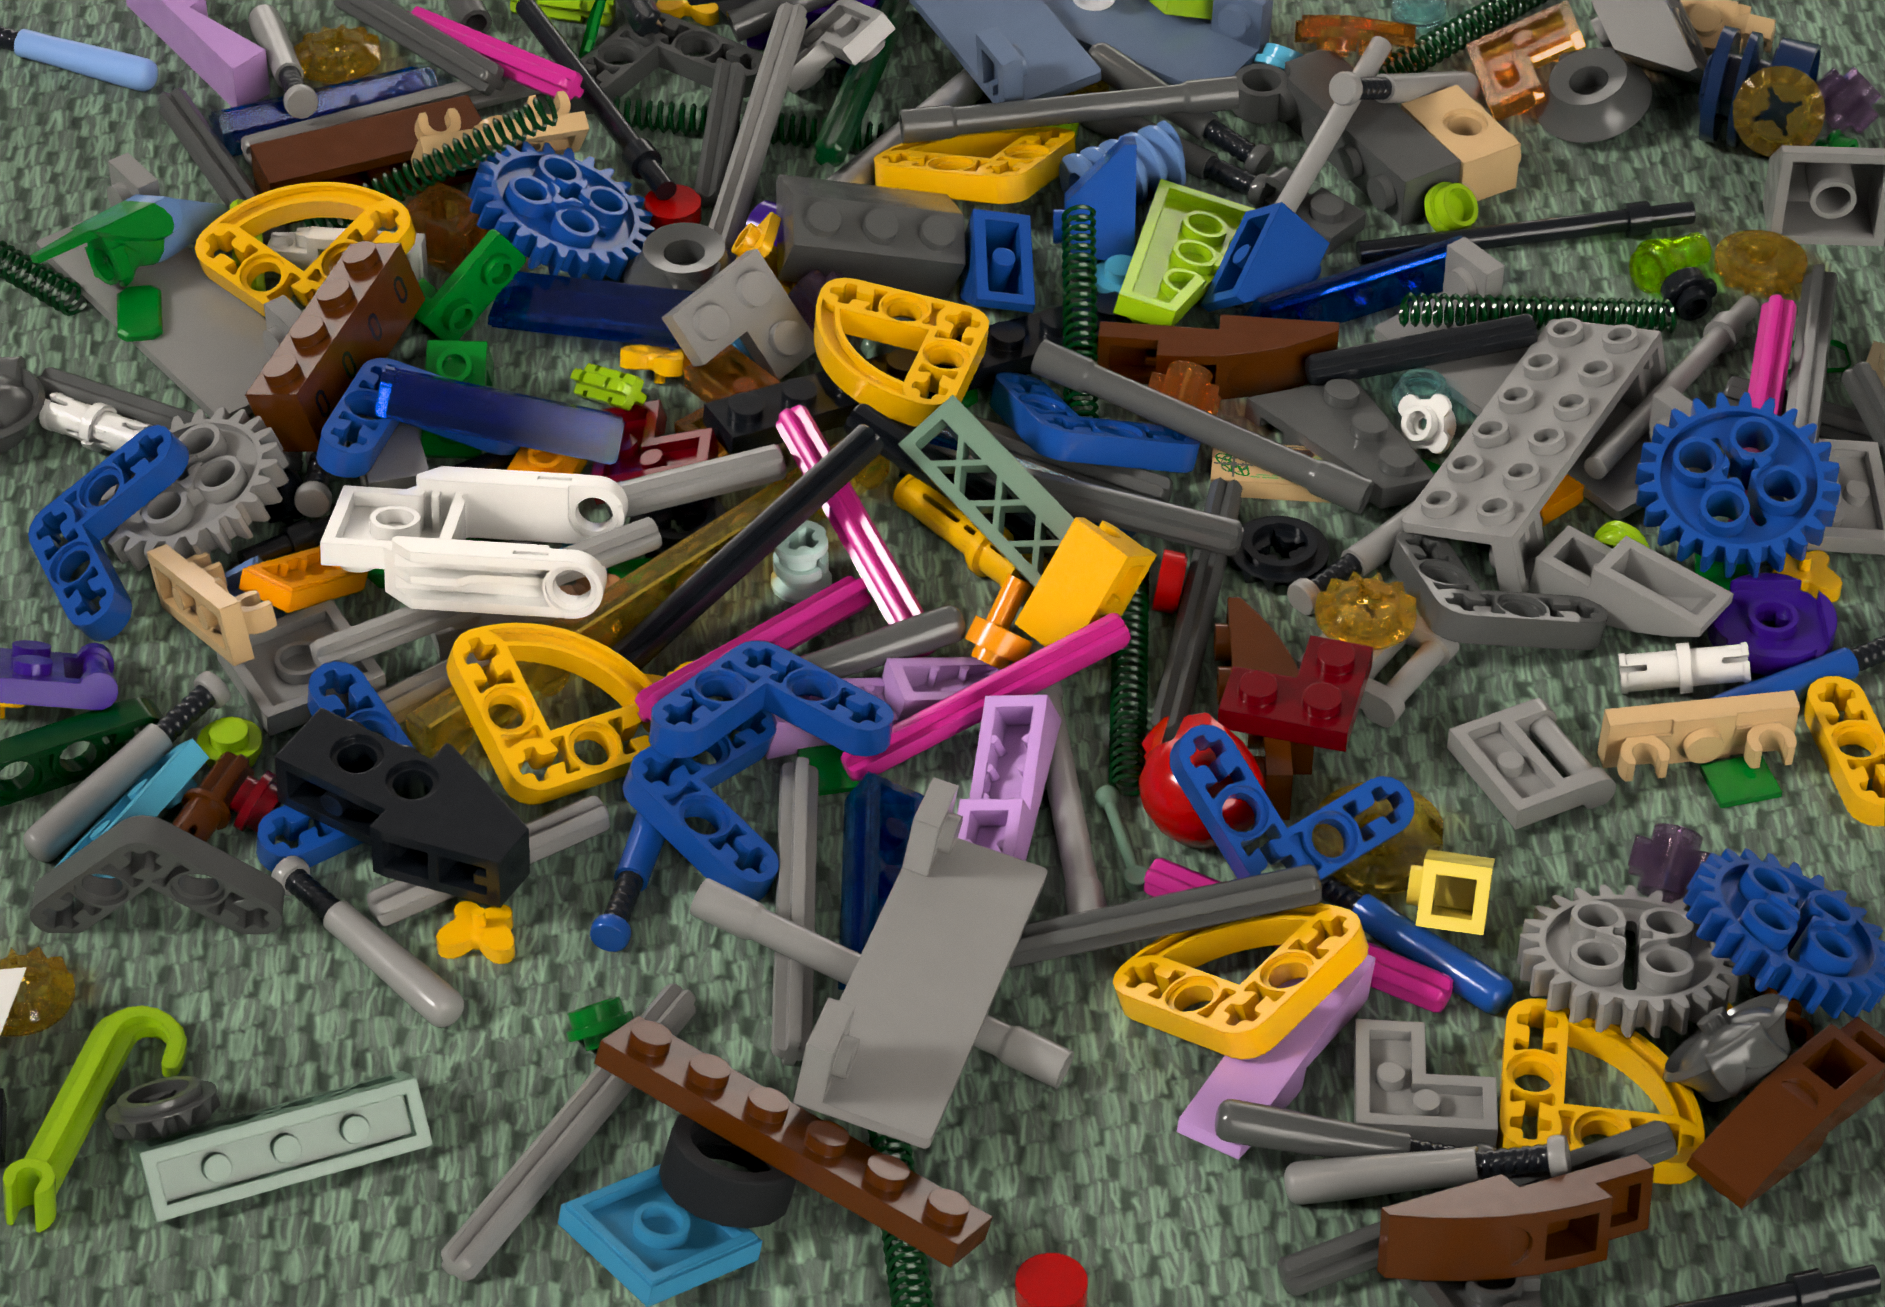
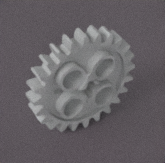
M220 407L211 419L207 418L202 409H197L192 421L186 424L183 423L178 415L173 417L169 431L188 448V465L183 474L174 483L103 538L109 550L114 552L120 563L124 564L130 560L135 570L141 571L149 564L147 551L165 544L185 559L196 554H203L204 552L209 553L211 557V551L216 548L229 554L232 552L231 539L236 536L246 539L253 537L252 531L249 528L252 521H269L270 516L264 506L282 501L283 498L277 487H281L289 481L283 470L289 465V461L284 455V449L271 427H266L260 416L250 419L245 409H240L231 417L225 407ZM119 484L111 487L102 496L99 506L107 503L115 495Z
M1600 885L1599 896H1591L1581 888H1574L1573 901L1559 895H1553L1550 908L1537 905L1534 908L1533 919L1525 918L1523 932L1520 934L1517 964L1521 965L1520 979L1531 982L1529 994L1532 997L1548 996L1546 1009L1549 1011L1569 1008V1022L1573 1024L1587 1017L1594 1019L1595 1031L1600 1033L1606 1030L1610 1024L1620 1025L1624 1037H1631L1635 1027H1644L1653 1038H1660L1661 1026L1666 1025L1681 1035L1686 1034L1688 1020L1697 1024L1704 1015H1709L1710 1011L1718 1007H1724L1727 1010L1728 1002H1735L1740 976H1735L1732 973L1735 963L1729 958H1717L1711 954L1716 946L1715 942L1706 941L1696 936L1700 925L1687 919V904L1683 902V898L1671 904L1662 902L1663 893L1660 890H1655L1646 898L1640 897L1636 888L1632 885L1627 886L1624 895H1615L1607 885ZM1626 930L1632 931L1636 935L1633 961V990H1627L1623 987Z

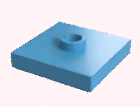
M661 1164L561 1204L558 1220L559 1226L646 1307L655 1305L759 1260L762 1240L749 1228L721 1226L698 1218L677 1205L663 1189L659 1174Z

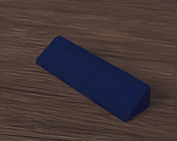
M418 64L314 88L318 96V107L313 115L308 118L299 119L291 116L284 107L283 99L285 95L213 111L208 116L215 133L233 157L243 154L241 139L246 135L438 87L434 69Z
M1461 235L1257 298L1243 316L1339 322L1340 324L1400 305L1402 299L1409 292H1412L1415 296L1421 292L1426 296L1431 293L1442 292L1447 245L1463 237Z
M518 271L512 281L496 296L488 315V325L503 329L682 349L661 317L695 291Z
M386 365L385 368H381L375 403V414L381 418L609 465L615 464L618 460L625 421L617 413Z
M869 771L850 792L844 802L839 944L860 954L902 869L913 819L924 798L920 793ZM838 981V989L844 990L846 985Z

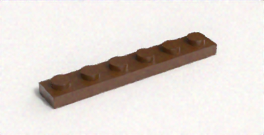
M637 1016L600 1041L594 1064L949 1268H952L986 1239L993 1216L970 1204L962 1194L936 1185L910 1170L902 1160L891 1155L882 1154L850 1136L842 1126L818 1118L790 1102L788 1097L782 1092L770 1087H764L732 1069L724 1059L716 1055L704 1053L672 1035L666 1026Z

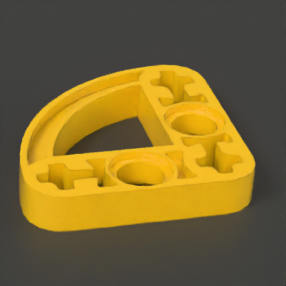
M1042 126L964 134L952 139L900 143L874 157L875 186L947 194L953 200L991 204L1021 202L1031 197L1059 176V166L1062 158L1070 153H1076L1075 133L1066 128Z
M309 182L273 189L236 205L201 232L196 240L195 252L203 272L209 279L265 317L264 303L282 295H285L290 301H292V296L295 295L297 302L306 308L317 289L322 285L341 258L342 253L350 244L361 241L401 243L405 254H407L415 244L416 231L408 209L402 203L383 193L348 183ZM312 218L354 220L305 271L254 238L270 229L299 220ZM397 225L398 230L393 234L389 231H383L378 235L377 230L382 226L390 230ZM219 249L224 252L234 249L241 265L237 268L235 261L227 255L220 253L215 257L214 253ZM276 272L281 275L279 283L271 290L256 291L251 288L253 280L262 273Z
M836 278L828 281L821 288L817 299L814 346L817 357L825 372L847 395L860 404L871 406L892 420L917 427L950 396L954 395L962 402L986 352L989 319L982 311L971 306L859 279ZM903 317L910 318L915 321H900L894 318ZM845 334L917 351L918 354L904 382L884 373L865 360L853 348ZM958 335H962L961 342L955 340ZM937 364H945V365H951V366H954V367H957V368L946 369V368H939V367L934 366V365H937ZM929 391L936 393L931 399H927Z
M501 623L481 626L460 634L454 642L447 659L446 670L448 678L503 788L510 797L519 803L528 805L543 804L627 775L633 758L640 751L651 746L648 735L634 739L631 738L634 737L641 724L647 732H650L651 721L647 723L640 719L638 716L639 707L635 702V698L641 690L653 683L630 661L600 642L573 631L534 623ZM469 653H473L478 661L487 659L490 661L486 674H484L478 663H466ZM515 661L546 664L574 673L601 688L622 707L550 730ZM487 681L490 688H488L484 693H482V690ZM496 704L510 705L521 715L522 725L514 729L501 728L492 721L488 709ZM581 740L595 741L606 751L608 759L601 765L586 764L576 755L574 744ZM630 740L625 751L623 752L622 742ZM558 753V759L560 763L552 765ZM524 762H528L533 770L548 767L541 781H538L533 773L522 774L520 772Z
M1318 903L1302 908L1162 936L1127 960L1114 974L1113 985L1124 1015L1130 1019L1231 1058L1251 1059L1266 1054L1288 1035L1363 962L1368 955L1369 946L1361 921L1356 913L1339 906ZM1281 945L1240 985L1195 969L1212 960L1236 952ZM1305 978L1300 983L1291 987L1277 988L1282 983L1292 979ZM1211 1001L1202 1008L1182 1012L1193 1004Z
M1525 999L1515 1003L1509 1009L1503 1040L1496 1142L1498 1149L1521 1148L1522 1146H1534L1537 1144L1543 1145L1547 1143L1549 1136L1565 1135L1568 1140L1569 1149L1572 1151L1585 1146L1582 1139L1586 1136L1601 1134L1610 1137L1656 1120L1666 1122L1673 1133L1678 1155L1653 1165V1183L1682 1184L1692 1180L1697 1175L1686 1164L1691 1155L1705 1141L1701 1110L1691 1087L1679 1083L1666 1082L1663 1079L1665 1064L1669 1058L1657 1046L1635 1030L1631 1037H1624L1620 1025L1610 1024L1606 1030L1600 1033L1595 1031L1594 1019L1587 1017L1573 1024L1569 1022V1008L1549 1011L1546 1009L1547 999ZM1536 1027L1542 1029L1543 1041L1541 1050L1528 1049L1529 1028ZM1567 1046L1591 1054L1623 1072L1649 1096L1660 1114L1564 1104ZM1524 1075H1535L1548 1081L1551 1086L1540 1092H1532L1519 1087L1515 1080ZM1524 1115L1530 1117L1537 1116V1139L1523 1138Z

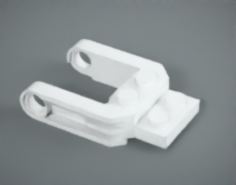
M440 466L417 474V486L408 489L344 485L320 541L321 565L340 566L343 570L354 573L384 569L385 592L411 609L578 619L590 615L599 607L605 591L607 571L605 566H602L595 557L579 550L550 548V545L466 540V538L576 544L622 527L628 512V499L618 483L610 478L599 475ZM587 498L601 499L610 506L613 516L601 523L588 521L580 514L578 504ZM566 570L578 571L587 577L591 589L582 595H570L558 587L555 577Z

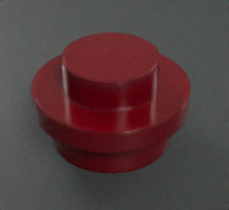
M268 770L260 780L252 775L245 779L229 806V809L238 813L233 827L242 832L248 827L257 833L258 825L262 818L281 806L282 803L278 802L277 783L275 782L276 774Z

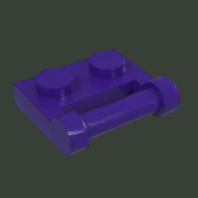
M32 640L14 641L12 649L0 648V703L103 710L112 706L117 699L118 685L116 678L112 674L114 670L113 655L103 644L88 643L81 647L77 654L51 652L52 646L50 644Z

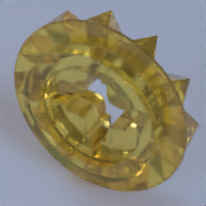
M341 24L338 28L333 29L323 26L319 33L303 35L302 42L294 46L295 53L304 72V77L323 83L339 84L357 80L376 69L382 60L379 37L368 33L366 28L361 26L353 29H348L345 24Z
M1789 66L1763 68L1743 81L1733 101L1734 128L1747 147L1768 157L1782 145L1810 146L1818 137L1825 120V102L1821 90L1811 77L1798 69ZM1770 88H1773L1775 95H1778L1783 103L1802 101V106L1794 108L1795 111L1786 115L1788 123L1786 125L1788 135L1784 136L1782 128H1778V125L1773 120L1764 121L1762 119L1755 121V117L1762 115L1763 111L1770 108Z
M1745 230L1733 233L1719 242L1714 254V272L1724 277L1726 287H1742L1745 296L1754 291L1762 292L1767 298L1773 295L1775 290L1782 293H1792L1795 284L1803 282V276L1806 274L1808 265L1807 255L1800 245L1784 235L1765 230Z
M1353 571L1348 581L1331 578L1327 590L1317 594L1315 619L1320 630L1330 639L1374 647V650L1386 649L1403 642L1413 632L1417 621L1416 598L1405 594L1403 582L1385 583L1380 572L1370 579L1362 578L1357 572ZM1357 604H1368L1371 610H1376L1375 618L1372 619L1370 613Z
M39 946L27 955H19L10 947L7 957L0 960V969L27 967L22 982L25 981L27 991L23 993L25 1001L18 1002L16 995L1 1036L18 1037L41 1032L56 1024L68 1013L75 999V983L73 974L68 972L62 956L47 958Z

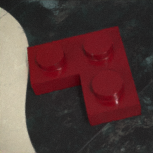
M660 399L647 401L643 406L634 404L629 411L617 407L602 410L600 436L597 439L591 475L604 476L617 483L718 458L719 444L712 427L665 435L667 416ZM594 498L596 505L605 504V501Z
M1310 635L1297 678L1233 666L1218 709V722L1232 731L1346 752L1372 668L1374 647Z

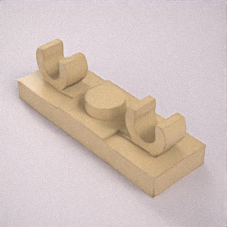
M558 91L553 100L558 115L556 126L547 125L544 132L537 129L536 136L533 137L527 134L525 141L530 143L537 151L542 150L544 143H549L556 154H563L567 147L571 148L573 152H577L580 150L590 129L585 111L569 113L571 108L570 99L565 91ZM536 95L529 96L526 103L530 105L536 121L542 126V119L533 105V99L537 97ZM455 108L447 110L444 117L447 130L441 132L430 127L426 112L419 113L414 128L418 142L412 154L411 163L413 158L418 159L424 168L426 176L431 174L422 160L423 153L431 157L436 172L438 174L442 173L432 155L433 148L440 151L446 167L452 171V165L442 149L443 143L450 146L456 162L462 166V160L452 144L453 138L460 141L466 157L472 161V155L462 139L463 133L470 136L476 152L482 156V150L472 134L473 128L460 130L461 117ZM524 113L526 126L532 131V124ZM546 114V116L551 121H553L552 114ZM503 115L488 117L473 127L481 132L486 147L490 151L492 150V145L482 129L483 123L491 127L496 142L502 146V140L492 123L493 118L501 122L506 137L512 141V135L503 121ZM512 119L516 132L522 136V129L516 120ZM517 140L514 148L519 151L523 142ZM477 160L476 165L473 167L467 165L466 169L478 168L481 161ZM413 167V171H414V174H415V178H416V177H419L418 174L416 173L414 167Z
M167 544L147 551L158 597L163 609L233 666L254 659L249 634L263 633L277 626L272 602L270 600L261 602L257 590L244 592L236 597L232 596L227 589L228 585L222 563L216 562L212 564L210 554L207 552L185 559Z
M1790 690L1605 709L1597 754L1602 767H1617L1619 776L1625 782L1633 781L1635 765L1652 764L1657 777L1665 778L1668 764L1683 762L1707 763L1715 759L1729 758L1730 755L1744 754L1745 762L1752 769L1760 767L1762 752L1778 751L1783 764L1792 765L1797 744L1794 733L1800 704L1795 691Z

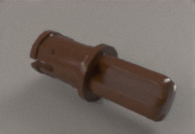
M231 752L221 754L197 788H191L186 791L182 798L183 808L171 824L205 842H208L216 829L221 830L225 828L231 820L229 806L245 779L249 775L254 776V770L248 765L249 759L242 754L237 756Z

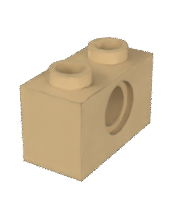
M1458 85L1401 104V109L1461 160L1459 183L1467 186L1477 201L1516 188L1518 165L1521 161V143L1512 133L1508 132L1488 114L1481 104L1474 101Z

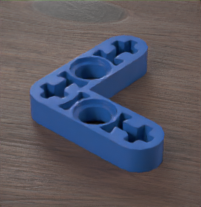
M375 358L368 360L362 365L324 424L316 460L320 467L334 476L343 478L363 476L370 471L399 422L488 453L512 455L518 452L525 441L530 416L521 405L506 398L397 360ZM382 388L386 389L385 394L379 391H381ZM434 404H439V405H443V406H448V407H450V408H452V409H447V408L438 407V406H436V405H434ZM357 415L369 416L376 420L361 418ZM347 440L353 443L350 447H346Z
M1002 372L995 376L989 402L990 407L1038 454L1066 462L1176 473L1192 472L1195 468L1201 444L1199 441L1159 424L1081 417L1047 384L1039 379L1012 372Z
M154 425L140 431L44 507L35 516L29 528V542L68 619L94 641H106L118 635L127 625L132 613L131 599L100 541L174 483L183 474L188 465V448L165 426ZM119 484L115 495L107 503L99 506L102 496L111 487ZM61 533L63 534L64 538L69 541L62 547L59 545V543L61 542ZM90 560L86 571L77 580L70 582L73 572L80 564ZM97 596L101 598L99 601L101 609L99 611L91 601Z
M756 640L744 642L736 646L660 699L652 707L649 742L652 748L660 754L681 759L694 757L704 752L760 710L765 709L844 752L867 757L878 755L886 751L890 746L894 712L890 705L880 698L778 645ZM797 696H815L824 700H806ZM706 697H726L732 701H715Z
M333 661L322 664L313 671L309 678L307 703L311 716L320 708H324L345 719L355 720L368 730L379 733L400 745H408L415 748L365 675L356 666L346 662ZM333 688L339 695L348 693V710L351 713L345 718L346 707L337 695L331 694L326 696L327 689ZM284 805L265 815L259 823L256 854L260 863L268 871L272 872L276 865L288 856H298L305 860L309 867H312L363 842ZM309 820H313L314 827L308 829ZM284 835L289 841L298 839V847L290 849L285 842L275 844V837Z
M765 709L760 710L738 726L736 730L739 733L734 736L732 742L730 737L733 731L706 749L715 758L716 763L701 764L690 757L682 759L668 757L657 752L652 746H649L633 758L622 787L624 797L630 805L706 878H710L756 901L763 899L773 884L779 868L778 856L772 847L711 789L760 761L767 754L777 728H775L772 714ZM670 769L672 773L666 785L664 782L660 780L667 777V774ZM699 817L705 819L713 825L716 833L701 834L695 832L687 825L685 818Z
M1204 724L1193 727L1174 743L1170 752V768L1175 779L1237 879L1261 874L1268 866V863L1275 865L1281 862L1286 869L1306 864L1314 865L1321 881L1393 838L1410 824L1414 815V800L1408 788L1393 777L1379 776L1366 781L1287 828L1235 743L1224 730L1214 725ZM1196 748L1200 751L1210 748L1214 752L1216 759L1209 765L1210 768L1207 765H1201L1196 768L1191 763L1190 757L1196 752ZM1229 775L1234 783L1227 785L1212 798L1207 790L1216 782L1220 783ZM1237 798L1247 802L1254 813L1252 830L1238 832L1227 825L1222 815V807L1225 800ZM1387 799L1391 803L1393 810L1388 813L1386 818L1384 816L1378 817L1359 829L1357 822L1353 818L1371 807L1375 801L1381 802ZM1329 824L1339 831L1343 839V850L1340 856L1335 858L1326 857L1315 849L1312 842V831L1315 825ZM1265 832L1269 841L1247 855L1243 847L1250 845Z

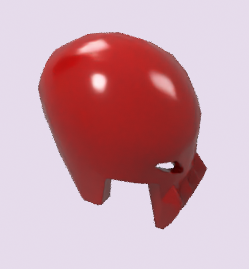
M1199 713L1184 717L1175 738L1165 742L1166 738L1164 735L1170 716H1166L1148 733L1141 743L1146 752L1144 755L1146 760L1145 766L1139 777V790L1143 807L1158 829L1172 840L1192 848L1209 849L1217 847L1170 768V752L1174 743L1193 727L1202 724L1214 725L1224 730L1233 740L1266 793L1265 779L1256 759L1244 742L1216 721L1210 714ZM1196 748V752L1190 757L1191 763L1196 768L1201 765H1207L1210 768L1209 765L1216 759L1214 752L1210 748L1204 751ZM1228 775L1220 783L1216 782L1207 791L1213 798L1223 788L1234 782ZM1230 798L1225 800L1222 807V815L1225 822L1230 828L1238 832H1246L1254 824L1252 808L1241 799Z

